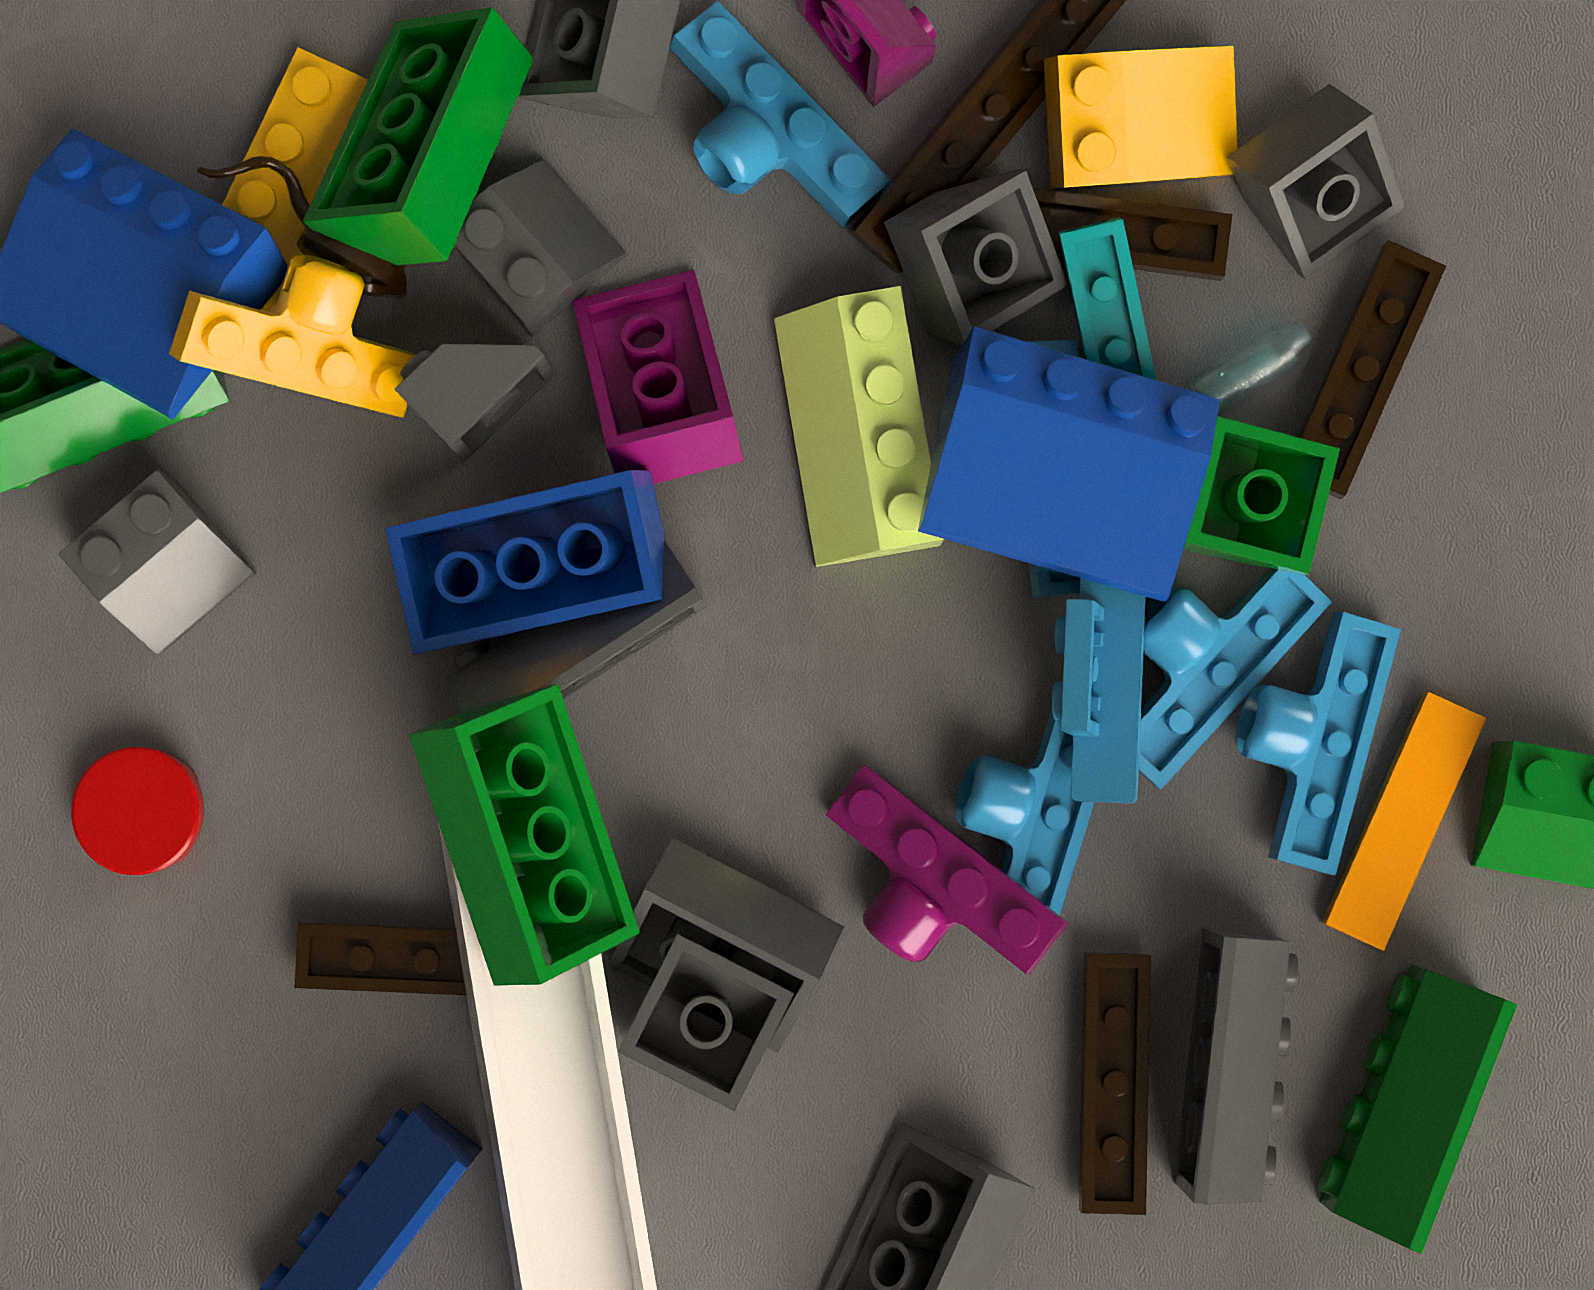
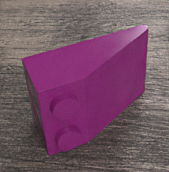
M797 0L798 12L873 107L933 62L936 48L933 39L937 35L929 19L916 6L908 10L901 0Z
M695 270L572 300L604 440L614 474L629 470L651 471L653 484L744 461Z

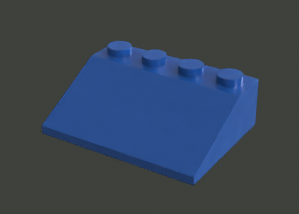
M72 128L32 175L1 250L0 324L173 420L213 370L181 362L169 354L189 290L261 310L283 283L288 264L266 227Z
M974 326L952 360L918 532L1165 602L1171 593L1210 462L1220 399Z

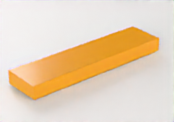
M1422 693L1321 922L1322 924L1382 951L1385 950L1486 721V717L1433 693Z

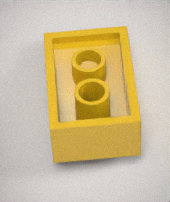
M1234 46L1058 55L1044 59L1050 188L1234 175L1227 156L1238 149Z

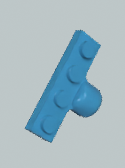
M719 1L715 2L673 36L669 48L721 101L725 109L699 130L693 145L694 156L700 169L717 188L728 194H744L772 170L783 169L790 173L843 228L868 207L891 179Z
M1270 568L1239 603L1223 617L1216 616L1189 589L1173 587L1169 598L1165 602L1156 599L1151 602L1145 609L1143 652L1162 670L1164 681L1161 688L1141 709L1139 773L1152 786L1161 790L1332 601L1304 574Z
M1333 612L1314 686L1308 694H1300L1273 685H1260L1253 688L1247 695L1241 707L1236 725L1235 742L1237 749L1246 758L1281 767L1287 773V787L1268 858L1336 876L1401 629L1346 612Z
M1051 709L1037 757L1032 765L1022 767L991 756H981L974 759L960 784L955 811L956 819L962 827L1000 839L1006 845V857L1002 871L1060 915L1095 802H1078L1071 797L1073 736L1061 731V720H1054Z

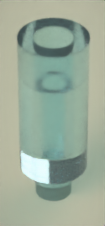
M1298 321L1282 332L1277 327L1270 326L1188 380V389L1220 399L1218 415H1220L1296 365L1298 360L1295 353L1311 343L1310 335Z

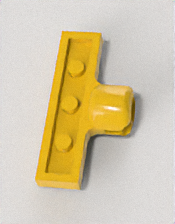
M296 255L289 261L277 301L269 309L258 310L189 290L169 352L171 356L181 362L404 418L408 403L394 389L403 381L399 376L400 371L416 355L407 350L353 336L351 325L365 286L363 278L356 272H350L342 265L311 255Z

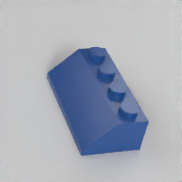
M629 470L385 528L413 655L663 599L664 530L651 471Z
M423 1102L410 1115L400 1108L376 1138L385 1148L369 1167L360 1160L336 1190L345 1200L335 1213L329 1218L320 1211L296 1243L305 1249L291 1270L280 1263L259 1290H375L482 1151V1148Z

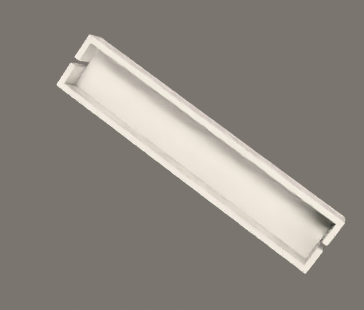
M439 826L515 1290H657L602 956L599 954L541 985L494 986Z

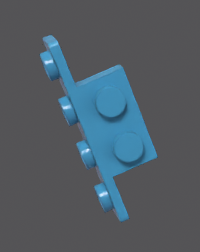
M1080 578L1079 599H1067L1066 616H1058L1056 620L1055 649L1057 655H1064L1063 681H1055L1053 686L1054 720H1061V731L1073 736L1072 799L1078 802L1133 804L1138 798L1146 596Z

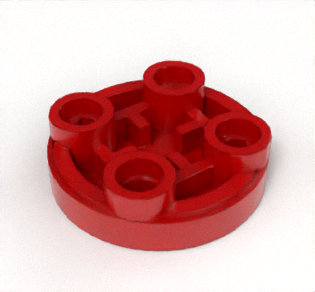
M127 747L109 752L96 760L80 778L72 799V825L76 838L83 850L102 867L125 875H144L162 871L184 860L200 834L204 818V802L198 778L192 768L162 750L148 747Z

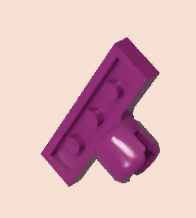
M867 765L861 767L826 814L829 819L884 861L889 868V880L864 912L863 924L874 938L902 959L910 962H919L927 959L951 927L961 924L966 926L1023 973L1031 974L1069 924L1064 918Z

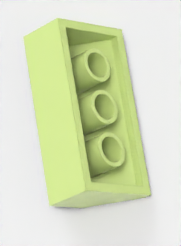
M901 286L837 296L774 318L815 566L819 567L940 546L944 540L943 538L918 532L931 460Z

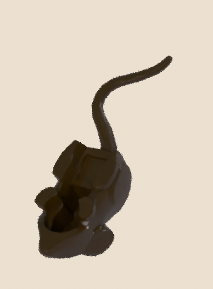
M258 156L218 170L202 167L197 169V172L203 176L218 179L236 176L259 168H269L278 172L286 182L291 205L297 217L305 226L296 244L303 255L319 257L342 265L350 272H356L363 278L365 284L362 292L363 295L397 299L406 296L407 280L404 272L405 265H395L311 230L303 222L310 205L295 173L283 162L272 157Z

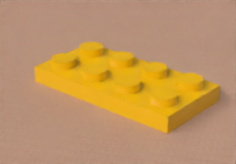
M297 47L243 161L252 157L265 156L283 162L295 173L310 205L368 79ZM269 168L254 169L236 175L222 205L266 227L287 264L296 255H303L296 244L305 226L299 220L291 205L284 178L278 172ZM282 284L262 309H269L277 301Z

